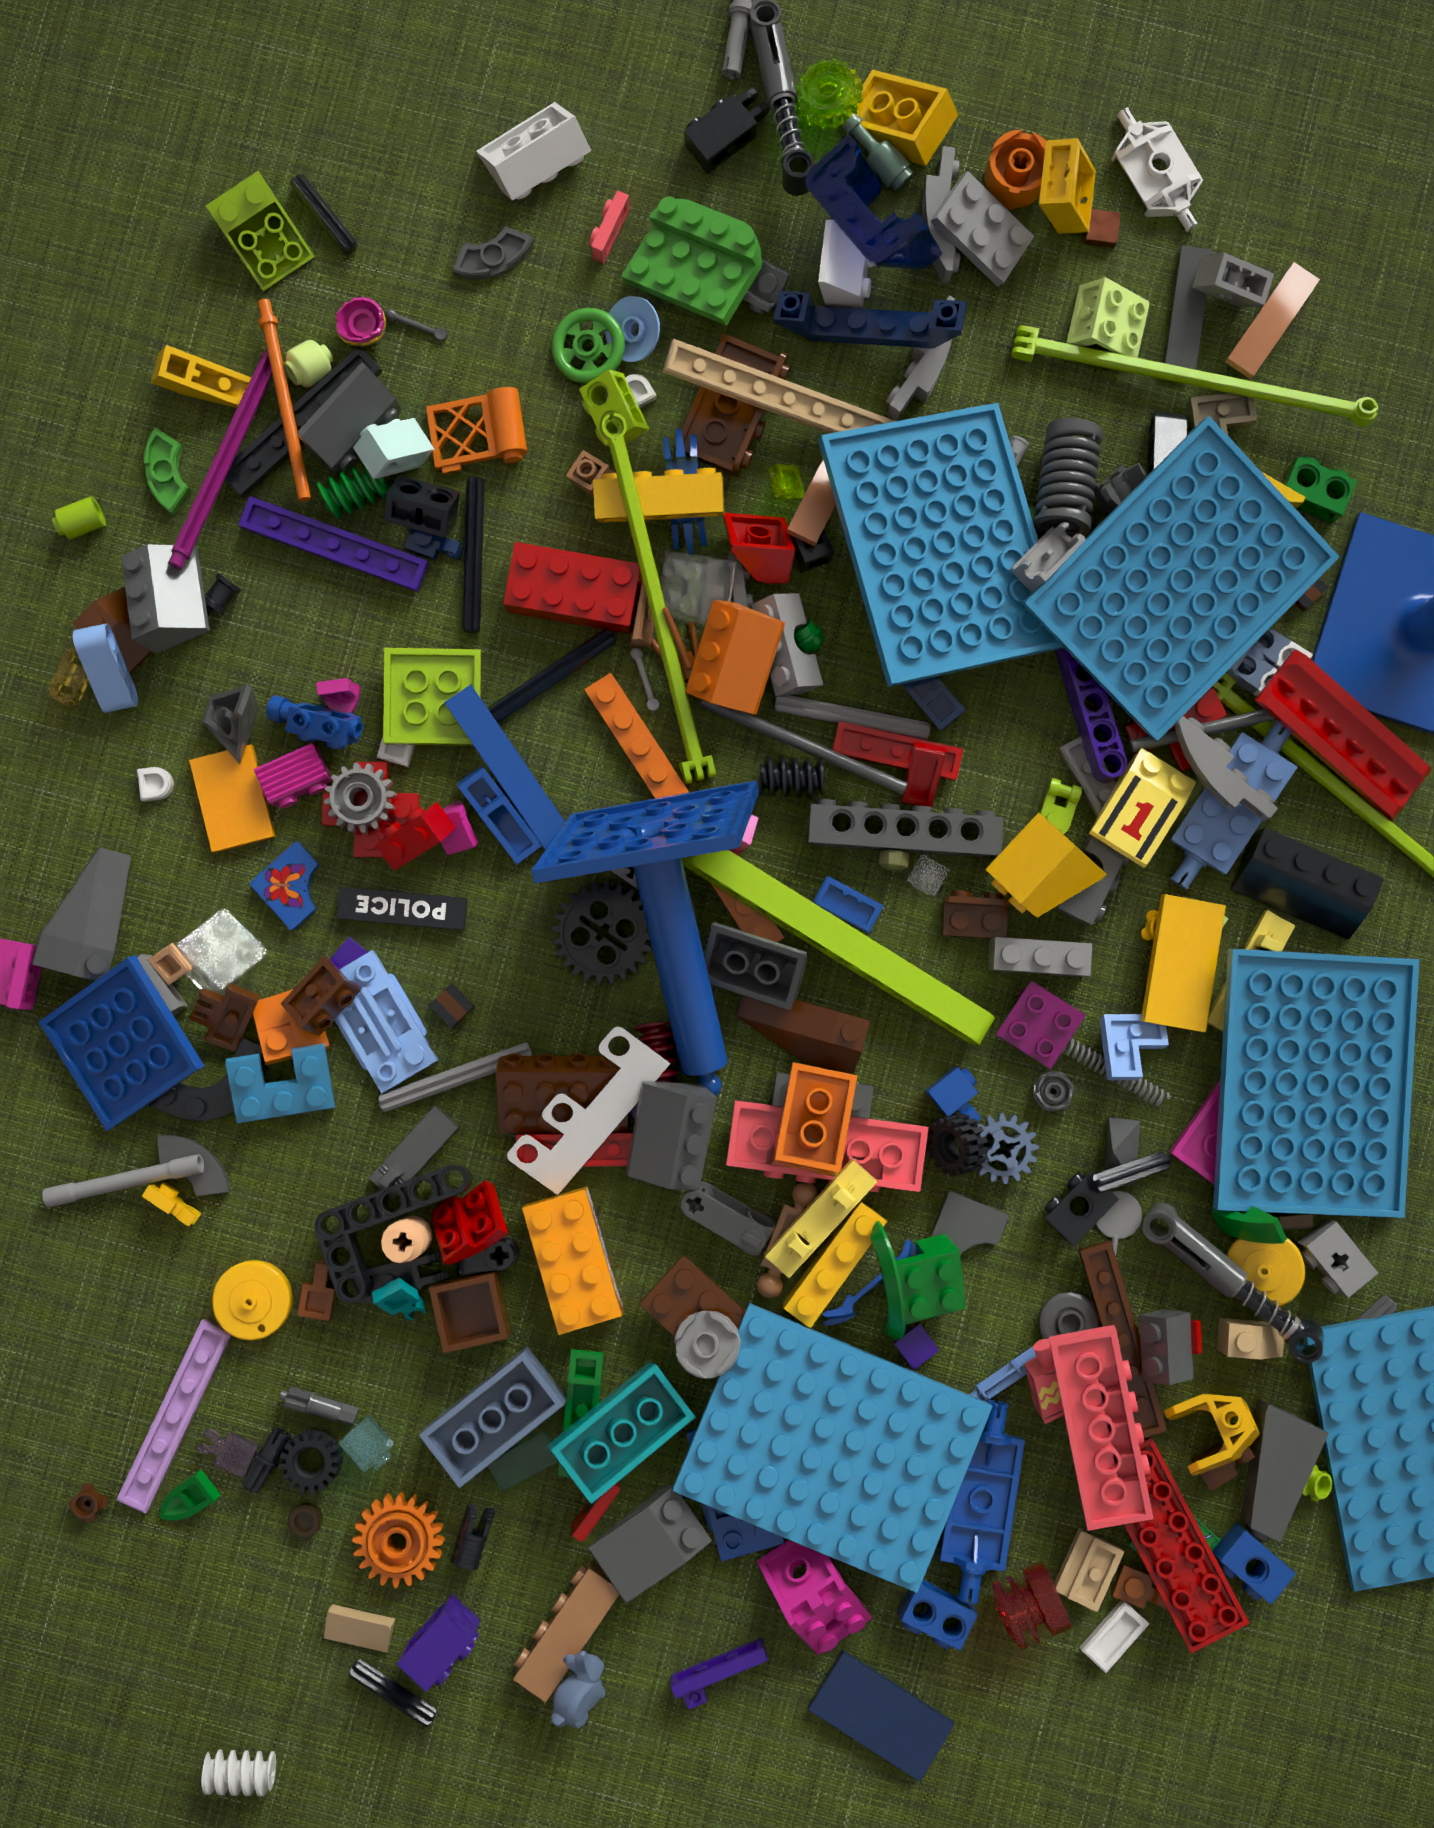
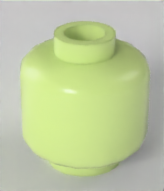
M306 340L287 351L284 368L288 377L295 385L311 388L331 371L330 363L333 362V357L324 344L320 346L314 340Z

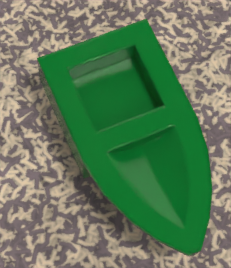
M200 1469L180 1482L166 1496L161 1505L159 1517L164 1520L173 1521L189 1518L215 1502L221 1494L203 1470Z

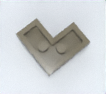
M1223 393L1191 397L1187 402L1192 430L1207 416H1210L1227 435V428L1253 425L1257 421L1254 398Z

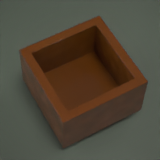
M487 1271L434 1283L429 1288L443 1354L508 1339L512 1333L498 1271Z

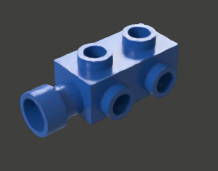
M276 695L272 696L267 704V718L279 723L287 721L286 732L298 734L297 738L303 741L313 742L321 740L326 742L327 747L344 749L346 745L358 742L363 731L361 717L351 712L344 713L326 708L323 705H313L306 702L295 704L291 703L288 698Z

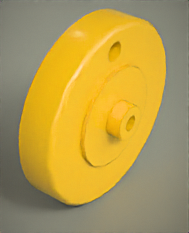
M1237 1238L1227 1250L1226 1255L1248 1273L1247 1281H1253L1254 1287L1259 1291H1266V1296L1272 1301L1277 1300L1279 1307L1291 1302L1300 1292L1305 1279V1265L1299 1249L1289 1238L1283 1244L1256 1243Z
M261 1260L244 1261L228 1269L217 1281L212 1295V1309L218 1324L231 1336L248 1341L263 1339L276 1332L288 1319L293 1305L292 1288L285 1274L273 1264Z

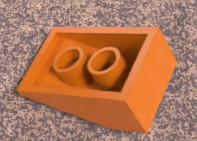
M792 1063L771 1164L832 1177L840 1174L858 1075Z

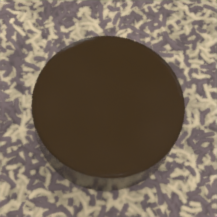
M310 1502L297 1505L288 1518L290 1531L299 1538L312 1537L323 1523V1514L320 1508Z

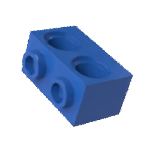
M924 1579L918 1593L907 1590L898 1609L900 1619L903 1622L902 1625L907 1630L918 1635L924 1632L932 1636L933 1642L942 1648L949 1650L952 1646L960 1651L978 1614L974 1605L970 1602H962L957 1599L958 1596ZM920 1602L930 1605L927 1612L923 1614L913 1612L915 1605ZM955 1617L959 1619L956 1627L952 1629L943 1627V1623L947 1618Z

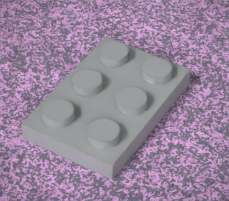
M969 171L961 175L930 221L996 286L1005 282L1034 238V235Z

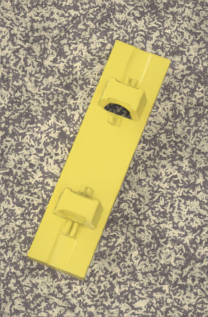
M1265 910L1243 949L1259 950L1256 948L1259 947L1269 951H1282L1295 925L1269 910ZM1226 981L1209 1010L1207 1024L1223 1032Z
M852 1158L842 1168L840 1174L832 1179L765 1253V1257L790 1278L872 1189L877 1180ZM797 1233H799L806 1241H808L809 1244L805 1245L801 1241Z

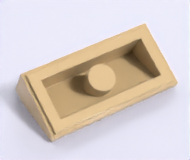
M332 1604L326 1617L324 1638L387 1653L395 1618Z

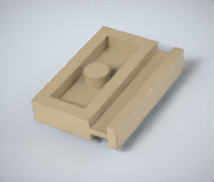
M1078 1528L1052 1586L1053 1591L1098 1612L1122 1559L1124 1550Z

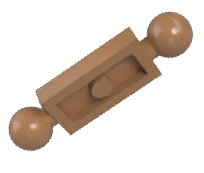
M800 1182L794 1187L792 1192L795 1202L794 1207L783 1204L776 1222V1229L771 1235L765 1253L818 1196L817 1188L812 1183ZM797 1233L801 1241L805 1243V1239ZM764 1253L760 1264L769 1268V1271L759 1277L757 1290L764 1298L772 1299L777 1297L782 1291L783 1283L780 1276L781 1273H784L765 1257Z

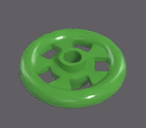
M597 308L578 309L564 317L555 329L551 344L552 356L557 368L564 376L572 381L587 384L606 370L615 371L618 368L625 350L622 328L613 316ZM593 321V330L581 331L580 323ZM608 330L612 337V342L604 345L600 334ZM567 335L575 336L572 349L564 348ZM587 343H594V347L591 351H584V347ZM604 353L608 359L602 366L597 368L593 361L597 360ZM575 357L585 362L581 370L571 365Z

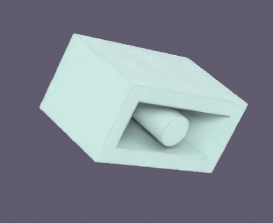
M415 418L402 421L395 419L388 424L380 426L376 424L369 425L362 430L360 439L353 447L373 479L420 468L434 450V447Z

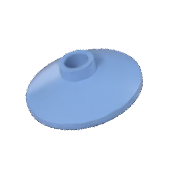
M636 296L622 298L609 312L617 320L624 334L625 350L622 360L627 362L641 361L651 354L658 342L660 333L659 318L654 307L644 298ZM639 325V333L637 335L636 329ZM605 331L607 343L612 342L609 331Z

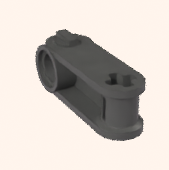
M701 1181L700 1190L687 1189L686 1194L681 1200V1209L687 1217L732 1242L744 1252L754 1256L761 1254L776 1229V1224L770 1217L750 1208L704 1181ZM696 1196L702 1199L700 1203L694 1201Z

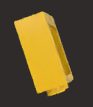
M1078 138L1046 140L1039 205L1058 234L1089 232L1096 170ZM1087 198V202L1082 204V199Z

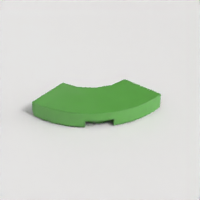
M155 427L147 441L144 454L147 483L156 500L174 516L192 491L183 482L179 472V458L184 447Z

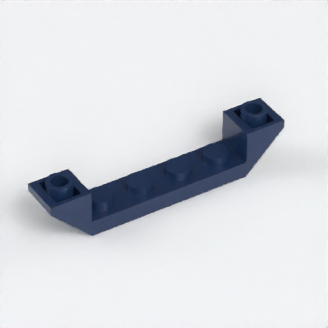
M779 291L773 320L776 324L810 341L934 349L962 334L967 301L934 300L932 313L815 306L810 292Z

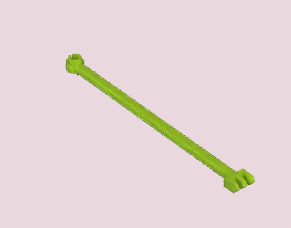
M1025 325L1017 327V337L1014 339L1015 347H1013L1011 356L1014 359L1032 362L1035 353L1339 415L1350 419L1355 425L1360 427L1372 424L1379 410L1377 402L1370 397L1360 398L1356 402L1042 339L1038 338L1040 328Z
M613 413L610 420V415L608 414L600 422L599 430L603 438L609 442L685 748L687 761L679 763L686 785L692 783L690 770L694 771L697 781L704 780L702 767L706 768L709 778L716 777V771L712 755L702 756L688 695L685 692L686 687L675 642L662 611L666 606L623 436L627 430V423L624 417L618 413ZM609 422L617 427L616 434H611L607 431L606 427Z
M1225 673L1219 679L1222 684L1216 682L1212 686L1220 701L1236 715L1257 711L1231 689L1237 681ZM1267 721L1250 726L1265 738L1274 724ZM1288 737L1280 749L1282 753L1434 878V857Z

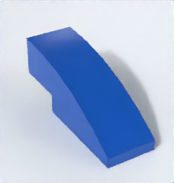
M482 765L456 783L516 864L542 846Z

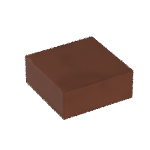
M1092 209L1089 232L1085 233L1084 244L1115 248L1118 240L1121 213Z

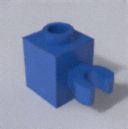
M958 1067L951 1068L924 1090L944 1116L949 1117L957 1110L962 1115H970L969 1119L974 1118L977 1121L982 1119L968 1102L978 1091L974 1088L977 1081L966 1068L962 1071Z

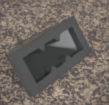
M1107 1117L1103 1171L1138 1159L1141 1121ZM1136 1181L1131 1182V1183H1128V1184H1129V1185H1135Z

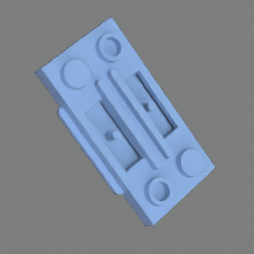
M374 950L339 969L348 980L358 984L361 991L355 996L354 1001L344 1008L334 1020L362 1068L369 1071L381 1094L439 1060L431 1050L429 1042L425 1037L427 1030L395 975L387 973Z

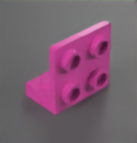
M0 939V1004L15 1009H34L42 969L40 966L31 964L36 945Z

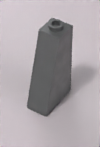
M1259 1398L1254 1421L1260 1435L1251 1444V1451L1255 1458L1250 1460L1248 1465L1241 1520L1250 1527L1249 1533L1266 1542L1269 1537L1281 1542L1329 1433Z

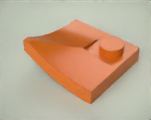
M292 990L258 1000L253 1011L265 1065L293 1059L292 1048L325 1043L326 1050H330L326 1031L321 1035H316L301 1029L281 1005V1002Z

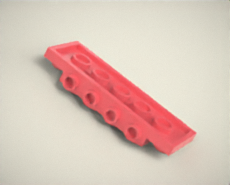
M735 1100L727 1166L763 1170L764 1176L783 1179L785 1173L796 1175V1181L815 1183L816 1178L828 1179V1184L834 1178L832 1176L771 1164L783 1107ZM850 1116L841 1170L853 1158L877 1180V1183L870 1190L871 1192H879L880 1187L920 1192L928 1127Z
M1115 1325L1048 1337L1087 1530L1152 1520L1153 1514L1145 1475H1150L1151 1472L1147 1455H1141L1139 1444L1144 1443V1436L1141 1424L1135 1423L1133 1412H1138V1405L1134 1391H1128L1127 1381L1132 1380L1128 1360L1122 1361Z

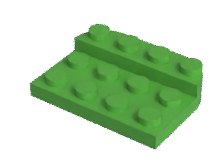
M665 197L650 214L649 218L653 224L621 277L630 286L727 326L762 267L763 261L761 259L759 241L753 229L741 220L687 199Z

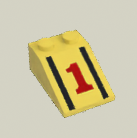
M1141 748L1127 764L1124 773L1119 777L1089 834L1145 868L1184 807L1196 781Z

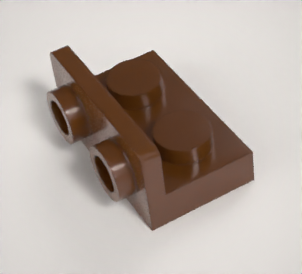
M952 891V896L943 898L941 936L984 939L994 937L1007 938L1008 907L1011 906V903L1008 901L1009 899H1003L1002 893L985 892L983 898L971 897L970 891Z
M323 956L281 1002V1005L301 1029L321 1035L331 1027L334 1019L344 1008L354 1001L361 988L358 984L348 980L331 959Z

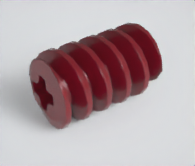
M670 1022L641 1023L634 1027V1031L644 1033V1036L638 1038V1040L669 1063L677 1060L676 1056L667 1054V1051L676 1048L675 1043L669 1042L666 1039L673 1036L672 1030L666 1028V1025L670 1024ZM667 1067L655 1082L678 1083L669 1080V1077L677 1074L678 1070Z

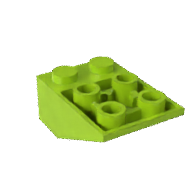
M259 171L205 206L262 291L315 257Z

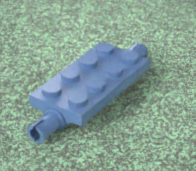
M1275 720L1274 725L1262 743L1257 742L1242 732L1229 752L1234 758L1226 766L1230 770L1235 768L1242 772L1248 778V785L1256 791L1258 789L1264 790L1274 799V802L1298 767L1281 757L1278 753L1291 733L1284 727L1279 735L1278 733L1283 725ZM1204 788L1169 840L1185 851L1184 860L1170 880L1177 884L1185 874L1186 876L1179 887L1188 890L1202 867L1206 868V866H1209L1226 875L1262 820L1240 803L1233 810H1227Z

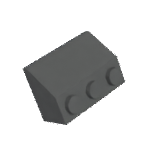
M361 362L300 428L297 435L309 452L334 475L339 477L341 472L347 473L357 461L356 457L358 454L353 447L360 439L362 430L372 424L380 426L397 419L401 407L392 393Z
M147 544L121 556L132 640L156 654L210 631L199 554L195 546L189 560L185 561L181 570L168 564L172 555L171 549L174 545Z
M715 922L711 926L704 955L710 984L791 1010L801 988L807 966V952Z
M642 1081L626 1175L668 1189L700 1190L717 1097L702 1084Z

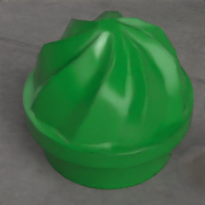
M809 619L806 625L794 630V640L800 650L810 653L817 651L821 647L824 638L819 624L815 625Z

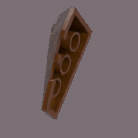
M745 995L741 997L736 1015L806 1065L848 1074H854L870 1025V1020L795 1000L791 1010H787Z

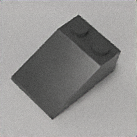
M663 1485L587 1547L624 1603L629 1602L685 1564L712 1541L682 1496L672 1491V1485Z

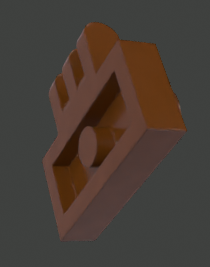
M229 983L224 996L207 989H201L198 995L199 999L194 1004L195 1010L191 1011L189 1018L196 1023L209 1027L204 1041L235 1052L260 995Z

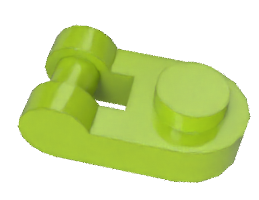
M1051 778L1039 813L1062 834H1065L1071 826L1075 809L1082 793V787L1074 784L1071 787L1061 784V780ZM1056 796L1067 799L1064 807L1054 804Z

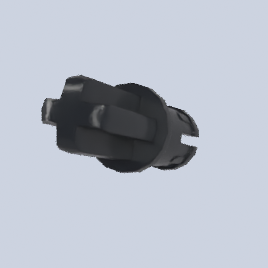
M276 1426L272 1428L261 1451L255 1453L256 1459L242 1482L246 1490L252 1493H258L261 1490L273 1467H278L279 1463L277 1460L292 1437L290 1433L286 1432L283 1434L285 1430Z

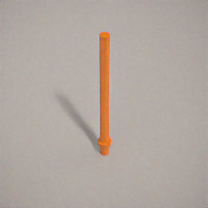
M261 299L258 301L261 316L258 319L259 327L264 331L298 500L306 502L311 500V494L276 331L278 320L276 316H273L270 300Z

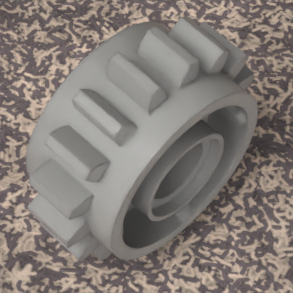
M354 763L351 770L344 766L341 767L342 774L340 776L332 775L333 785L326 786L325 788L330 793V798L325 799L324 803L332 807L328 815L332 818L338 816L336 825L341 828L348 823V831L354 833L357 827L360 828L363 834H368V827L371 826L379 830V823L382 820L390 821L387 815L389 810L396 809L391 804V799L396 798L397 793L388 789L393 785V782L390 779L382 780L385 772L379 769L373 773L374 766L368 763L365 769H362L358 763ZM359 791H366L368 794L367 802L362 806H355V794Z

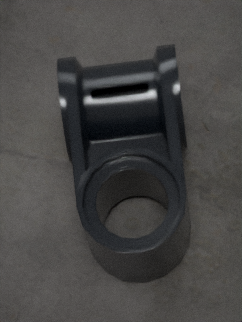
M502 1238L483 1251L456 1262V1274H476L505 1270L516 1262L519 1255L518 1245L510 1238ZM501 1247L503 1252H508L509 1254L503 1261L501 1256H496L495 1254Z

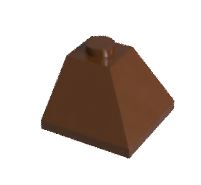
M125 587L95 600L73 623L77 629L108 624L130 674L153 652L132 640Z

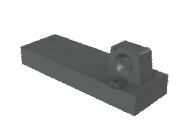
M434 1106L369 1179L381 1190L413 1179L459 1129V1126L439 1107ZM392 1193L389 1197L393 1200L398 1194Z

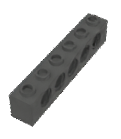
M818 799L817 804H811L809 807L808 846L880 851L885 849L909 853L995 859L1002 852L1004 817H995L994 811L978 810L976 815L963 814V809L945 808L944 813L931 812L932 808L928 806H912V811L899 810L900 805L881 804L880 809L868 808V803L858 801L849 802V806H836V801L829 799ZM836 816L847 818L850 824L849 829L845 832L835 830L832 825L833 818ZM869 818L877 819L881 824V831L878 834L868 833L864 827L865 820ZM901 820L910 822L913 827L912 835H900L896 828L897 822ZM936 822L943 826V838L936 839L930 835L928 830L930 823ZM962 825H971L975 829L976 838L973 841L965 840L962 837Z

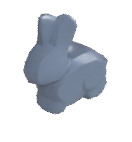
M584 1650L577 1655L567 1654L563 1658V1662L573 1673L557 1686L553 1695L554 1713L551 1721L556 1727L570 1725L579 1729L587 1721L588 1712L597 1704L600 1698L605 1696V1689L600 1679L604 1663L598 1656L587 1654Z

